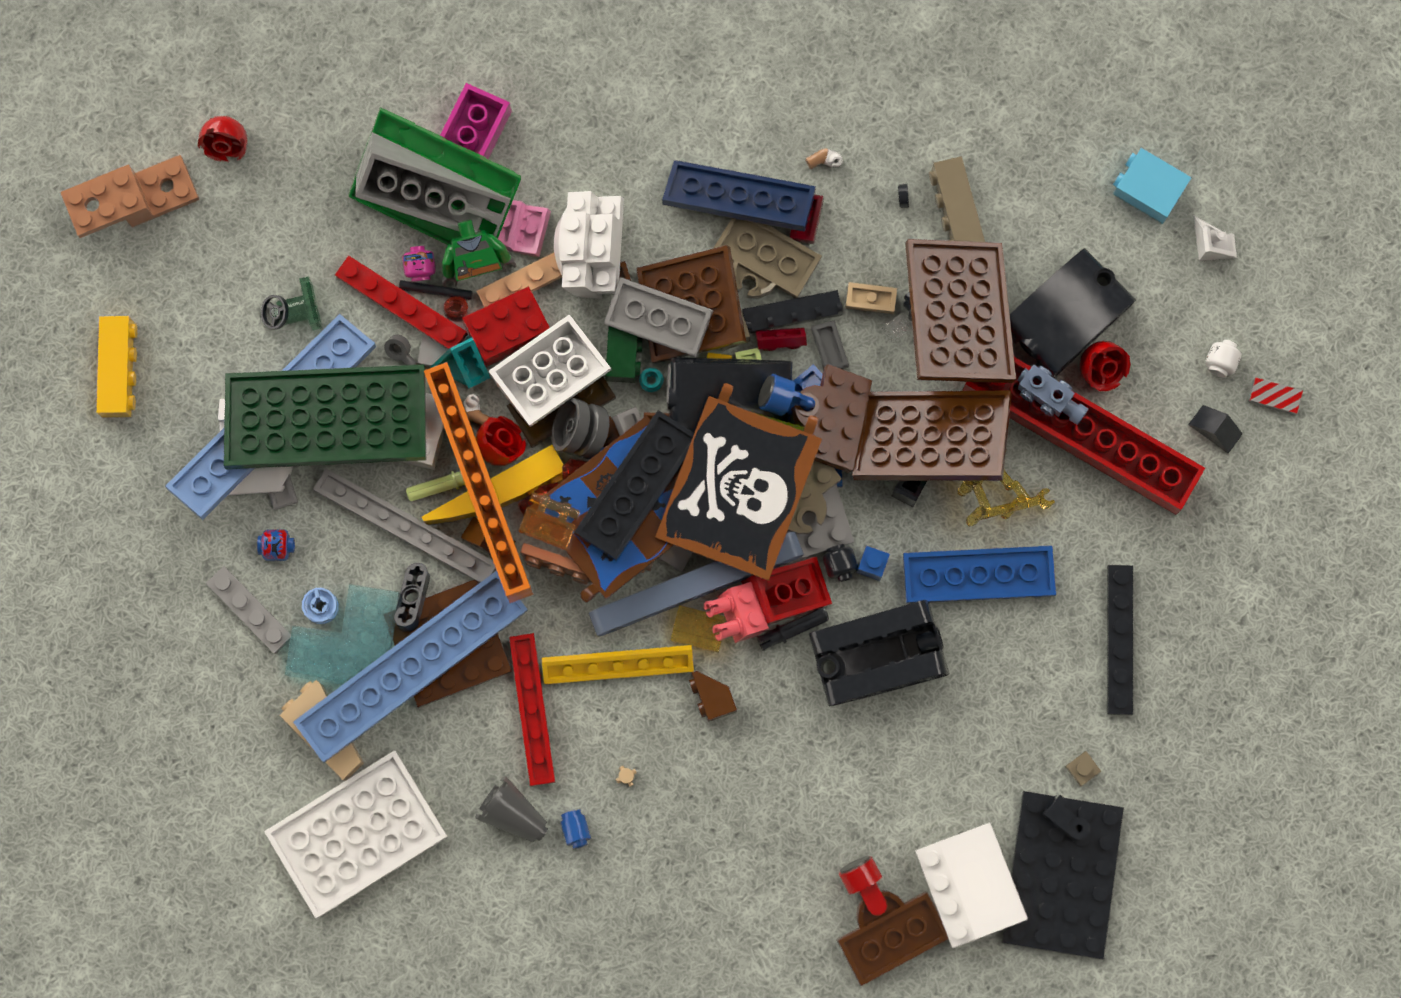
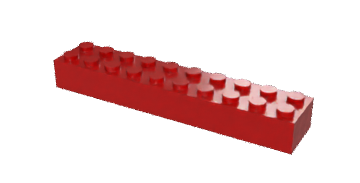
M1015 357L1016 380L1013 383H965L962 391L1010 390L1012 395L1010 419L1175 515L1182 510L1206 469L1074 392L1075 394L1071 400L1078 405L1081 403L1088 408L1087 413L1078 425L1070 421V417L1063 412L1059 417L1055 414L1052 417L1046 415L1040 410L1042 405L1035 400L1030 403L1020 396L1021 391L1018 389L1020 382L1017 379L1025 368L1030 370L1032 367ZM1037 378L1032 379L1035 385L1041 384V381ZM1053 393L1055 399L1062 398L1059 393Z

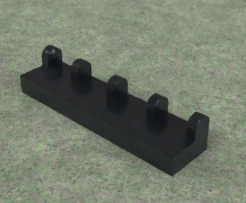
M838 290L744 308L742 313L749 334L756 333V331L771 330L843 315L842 303H840Z

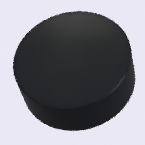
M899 184V207L909 208L908 184Z

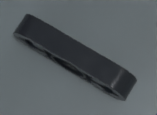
M422 563L411 564L405 572L394 616L398 628L403 632L415 630L420 622L430 581V574ZM418 572H421L422 575H419L417 581H415L413 576H417ZM410 593L419 594L414 602L406 601V597ZM407 609H409V615H410L411 619H408L407 622L404 623L403 620L407 619V616H408V611H407Z

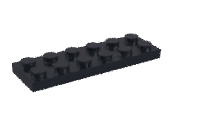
M658 410L578 525L574 534L617 561L683 465L694 432Z

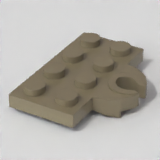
M731 218L714 248L725 245L730 246L738 292L742 290V282L745 279H752L756 283V286L748 291L747 298H762L769 295L776 287L792 297L798 298L822 258L818 253L766 224Z
M817 461L813 462L788 528L790 532H795L798 535L813 532L811 526L804 524L802 521L804 514L808 512L816 515L817 523L820 526L824 523L827 506L823 494L842 480L833 467Z

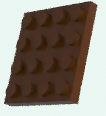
M725 245L636 268L639 284L713 310L699 353L746 342L730 246ZM648 340L652 363L656 364L675 357L689 356V354Z
M474 579L425 598L419 625L411 632H403L398 628L394 619L396 609L383 614L394 645L396 646L478 585L479 582ZM407 609V619L403 620L404 623H406L408 619H411L409 615V609ZM496 634L414 696L417 707L420 708L511 673L512 670L499 635Z

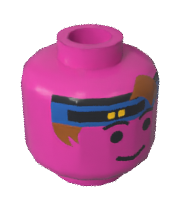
M424 246L410 247V252L405 253L402 257L404 274L406 277L411 278V282L431 280L430 276L436 272L434 253L430 250H425Z

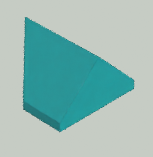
M473 338L449 348L430 366L432 368L447 362L453 379L466 385L468 388L491 378Z

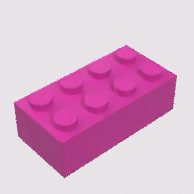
M466 83L440 136L489 159L511 115L510 102Z

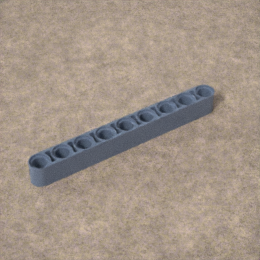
M795 532L786 534L774 568L804 556ZM716 561L589 612V616L597 637L604 636L741 582L753 576V574Z

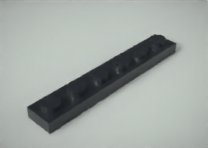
M1132 565L1107 566V715H1133Z

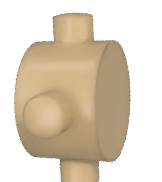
M624 766L619 767L620 772L619 778L616 779L617 783L622 782L628 784L629 787L634 785L632 781L637 773L636 770L624 768Z

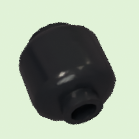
M845 544L835 545L826 549L827 553L823 556V563L828 577L838 579V582L852 579V574L858 570L853 549L846 547Z

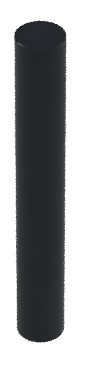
M404 280L399 282V288L405 291L472 300L473 291Z

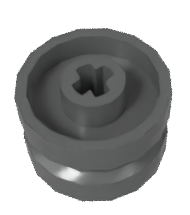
M571 398L562 404L557 411L552 427V443L554 448L561 452L574 453L576 456L585 459L593 458L604 446L608 435L609 415L607 410L602 406L587 404L576 398Z

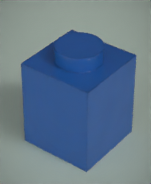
M866 546L857 574L880 581L890 554Z

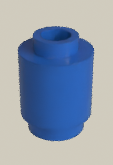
M573 810L562 814V821L560 823L567 846L572 845L573 849L588 845L587 841L591 839L585 815H582L581 810Z

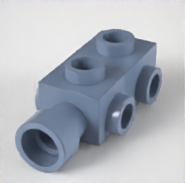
M1033 365L1030 370L1025 368L1017 379L1020 382L1018 389L1021 391L1020 396L1030 403L1035 400L1042 405L1040 410L1046 415L1052 417L1055 414L1059 417L1063 412L1070 417V421L1078 425L1087 413L1088 408L1081 403L1078 405L1071 400L1075 394L1071 391L1072 387L1062 380L1059 382L1051 377V372L1042 366L1038 368ZM1037 378L1041 381V384L1035 385L1032 379ZM1053 393H1059L1062 398L1055 399Z

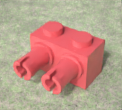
M751 582L731 587L720 594L718 599L704 603V610H711L706 612L708 617L721 613L725 615L727 622L713 626V633L720 632L718 635H715L718 641L733 636L734 642L737 643L756 637L769 629Z

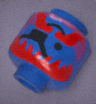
M267 529L263 532L262 536H258V555H262L265 561H286L290 553L295 551V539L290 538L288 531L285 529Z

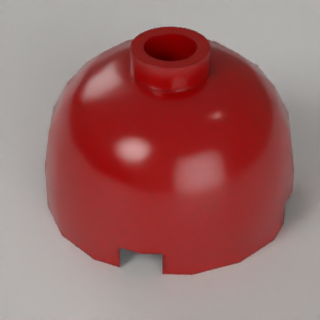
M216 116L210 118L202 126L198 137V147L200 148L201 146L204 149L203 154L216 161L229 162L227 157H237V160H240L246 153L247 133L243 125L236 119L229 116Z
M1098 341L1091 344L1085 349L1080 359L1082 377L1091 387L1098 391H1110L1117 388L1123 376H1128L1131 366L1128 353L1121 346L1110 341Z
M499 416L498 418L489 417L476 433V441L483 460L493 466H506L516 461L524 453L526 447L525 439L522 441L520 436L522 432L520 427L505 416Z

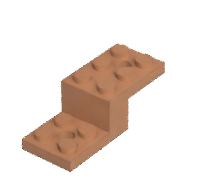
M181 155L136 173L128 164L60 192L79 238L124 220L131 227H134L200 200ZM165 181H172L174 183L173 189L169 192L161 190V186ZM90 201H98L99 207L97 210L92 212L87 210V205Z
M526 543L523 544L521 555L524 561L527 562L526 565L536 569H540L541 566L547 567L551 574L559 577H564V574L570 575L574 578L573 581L583 585L591 582L572 559ZM653 563L640 573H644L645 570L651 571Z

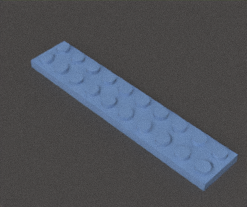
M339 314L282 371L355 368L376 348V345ZM223 428L165 487L201 520H204L255 468L225 470Z
M495 571L293 721V723L322 762L325 763L526 613L528 609L521 600L509 603L498 572Z

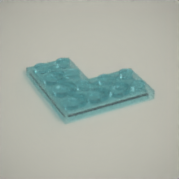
M349 584L342 633L296 625L292 626L285 675L341 685L345 684L392 648L395 628L394 616L400 592Z

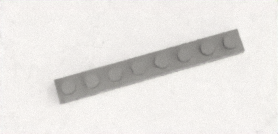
M326 468L313 489L322 496L468 577L475 579L479 583L496 570L493 560Z

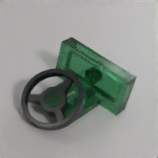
M309 276L299 278L302 296L284 299L280 295H270L264 300L261 306V319L267 328L280 329L284 325L309 320L312 330L322 328L314 288ZM273 298H278L280 300L276 302L277 305H274L270 301ZM267 306L270 308L269 314L272 318L271 325L269 324L266 318Z

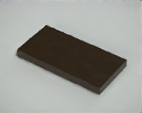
M602 376L572 398L582 400L587 404L603 407L615 400L616 396ZM511 403L506 405L531 448L552 437L553 422L560 406L530 427Z

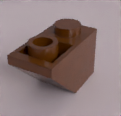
M698 671L692 672L693 679L689 680L693 694H699L701 703H698L697 706L702 718L707 717L708 722L737 712L729 686Z

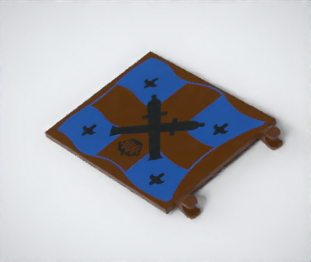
M647 415L531 505L530 509L535 515L523 523V528L528 534H531L543 524L591 581L592 584L581 592V599L585 603L591 601L599 592L605 599H608L674 546L671 543L655 538L682 466L617 561L574 534L578 525L651 421Z

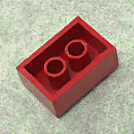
M529 286L462 317L463 324L470 338H473L486 367L511 356L550 328Z

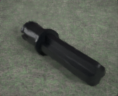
M820 608L785 625H776V629L757 636V641L761 643L759 645L762 651L781 642L785 644L788 639L829 620L828 613L824 608Z

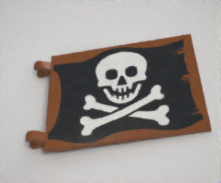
M725 383L719 399L710 396L707 399L655 538L769 580L822 438L813 435L818 418L810 415L804 431L734 406L728 403L733 386Z

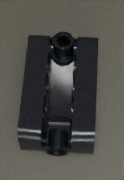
M1084 248L1010 314L1012 342L1014 344L1019 342L1025 352L1037 360L1036 366L1038 368L1039 366L1046 368L1051 372V377L1055 378L1112 325L1136 299L1116 280L1112 270L1104 268ZM1097 278H1106L1109 285L1101 286L1097 282Z
M671 358L668 397L669 417L695 433L708 397L719 399L722 387L727 383L733 386V391L728 401L729 404L790 426L791 414L785 413L783 416H778L761 410L758 400L761 388L768 376L775 374L792 380L793 362L756 359Z
M927 600L917 601L809 633L817 663V671L820 674L829 707L950 675L943 652L944 645L938 627H936L930 603ZM832 660L836 668L833 673L826 674L824 664Z

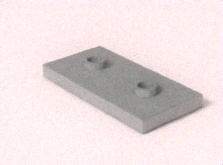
M620 277L604 324L697 357L713 310Z

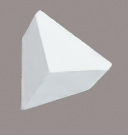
M1194 216L1199 261L1237 258L1234 234H1226V232Z

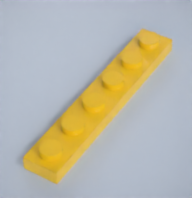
M692 645L542 657L544 684L694 672Z

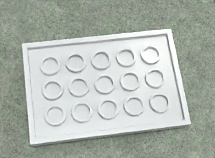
M395 750L264 831L316 919L448 837Z

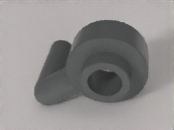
M392 335L386 341L384 350L388 357L396 361L402 360L405 365H418L409 354L411 346L404 336Z

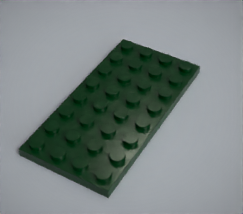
M425 365L225 373V470L426 460Z

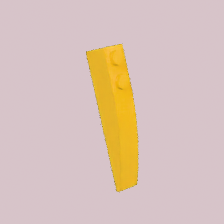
M550 445L492 477L491 481L501 508L528 496L530 498L536 497L543 491L542 488L549 484L556 486L565 479L564 476L568 473L553 445ZM467 491L422 516L424 523L430 525L457 521L477 515Z

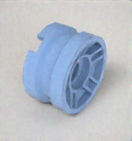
M314 588L304 595L302 610L304 615L312 622L327 624L337 616L339 603L329 590ZM318 602L325 603L322 611L316 608Z

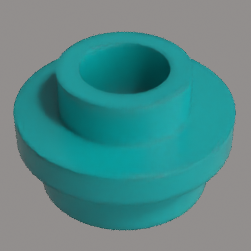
M647 368L640 374L639 383L643 390L656 392L663 386L664 378L658 369ZM649 377H654L656 379V382L654 384H648L647 379Z

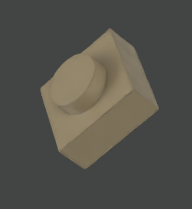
M1087 751L1065 766L1080 787L1101 772Z

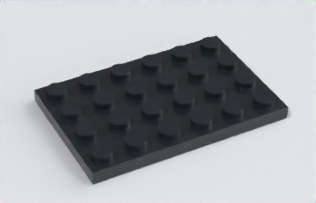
M1023 791L1011 876L1028 919L1004 928L1002 943L1104 960L1124 807L1065 798L1068 802L1064 807L1076 817L1086 819L1090 825V832L1086 838L1072 840L1041 816L1055 796Z

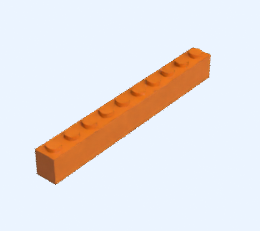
M446 362L424 370L509 603L533 595L532 589L448 363Z

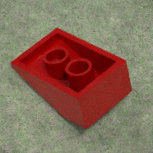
M817 557L775 568L772 570L769 580L753 575L741 581L742 584L752 583L767 625L832 604Z

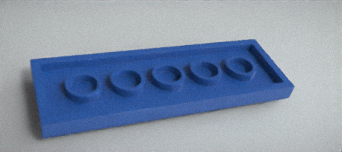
M1053 546L903 553L906 604L922 600L949 602L1056 596Z

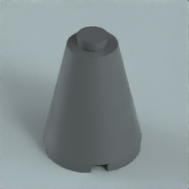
M502 777L500 781L503 784L500 788L496 785L493 787L479 808L483 813L476 814L475 818L480 822L530 842H534L536 839L540 841L548 830L545 827L547 821L507 777Z

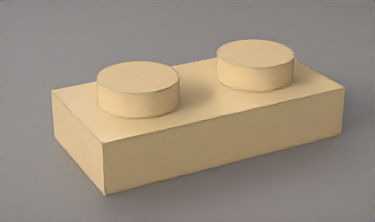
M849 282L845 308L894 314L897 288Z

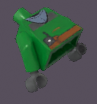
M465 220L457 223L461 236L453 238L452 244L446 247L442 260L443 286L446 287V282L452 280L454 285L457 286V281L501 269L507 272L505 267L508 264H513L514 268L517 266L512 255L509 254L506 245L495 235L486 234L485 230L475 232L472 220Z

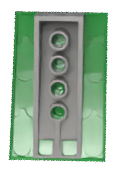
M380 107L348 197L446 245H450L453 238L461 236L457 223L465 220H472L475 232L485 230L486 234H493L498 238L520 184L521 175Z

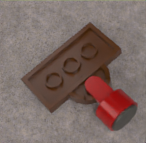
M861 857L840 870L839 876L848 894L859 892L862 897L856 912L858 928L836 939L861 986L949 939L942 919L928 892L925 891L904 903L896 894L879 889L876 882L883 876L873 857Z

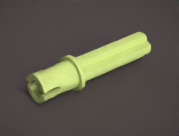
M451 471L449 475L406 488V493L410 501H415L453 488L458 490L460 486L465 485L461 471L456 473Z

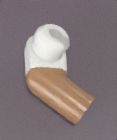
M824 148L807 157L805 161L809 168L813 169L819 164L839 167L843 159L838 152Z
M474 394L468 395L464 400V408L468 419L482 426L489 416L481 413L478 396Z

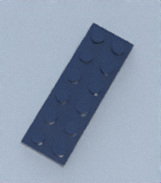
M674 160L662 198V204L805 232L816 193V186Z

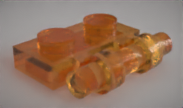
M533 492L529 501L537 504L538 508L536 510L527 507L518 532L566 550L575 527L574 524L566 522V519L571 517L577 520L580 510L572 508V504L567 502L562 504L552 500L549 495L544 493L539 495ZM546 508L558 512L559 517L556 518L546 514Z

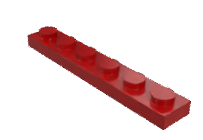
M349 255L335 273L338 279L446 349L462 343L468 335L466 330Z
M530 633L511 636L509 640L530 786L556 783L535 635Z

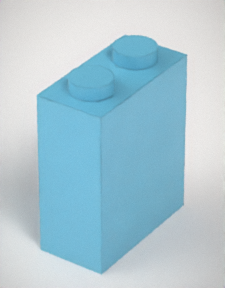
M1141 148L1137 155L1132 153L1125 165L1129 168L1125 175L1120 172L1113 185L1117 188L1113 195L1163 224L1192 177Z

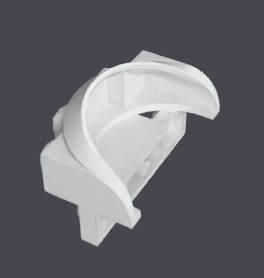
M591 191L568 192L567 208L555 230L554 254L558 269L563 277L562 288L576 297L602 299V294L615 293L620 274L623 197H597Z

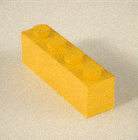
M99 316L96 413L102 418L131 417L132 410L136 408V399L132 395V386H136V372L133 371V362L137 361L136 347H133V338H137L138 329L137 324L129 316Z

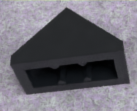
M1202 405L1188 424L1226 453L1232 450L1243 435L1228 414Z
M899 480L892 497L914 507L927 481Z

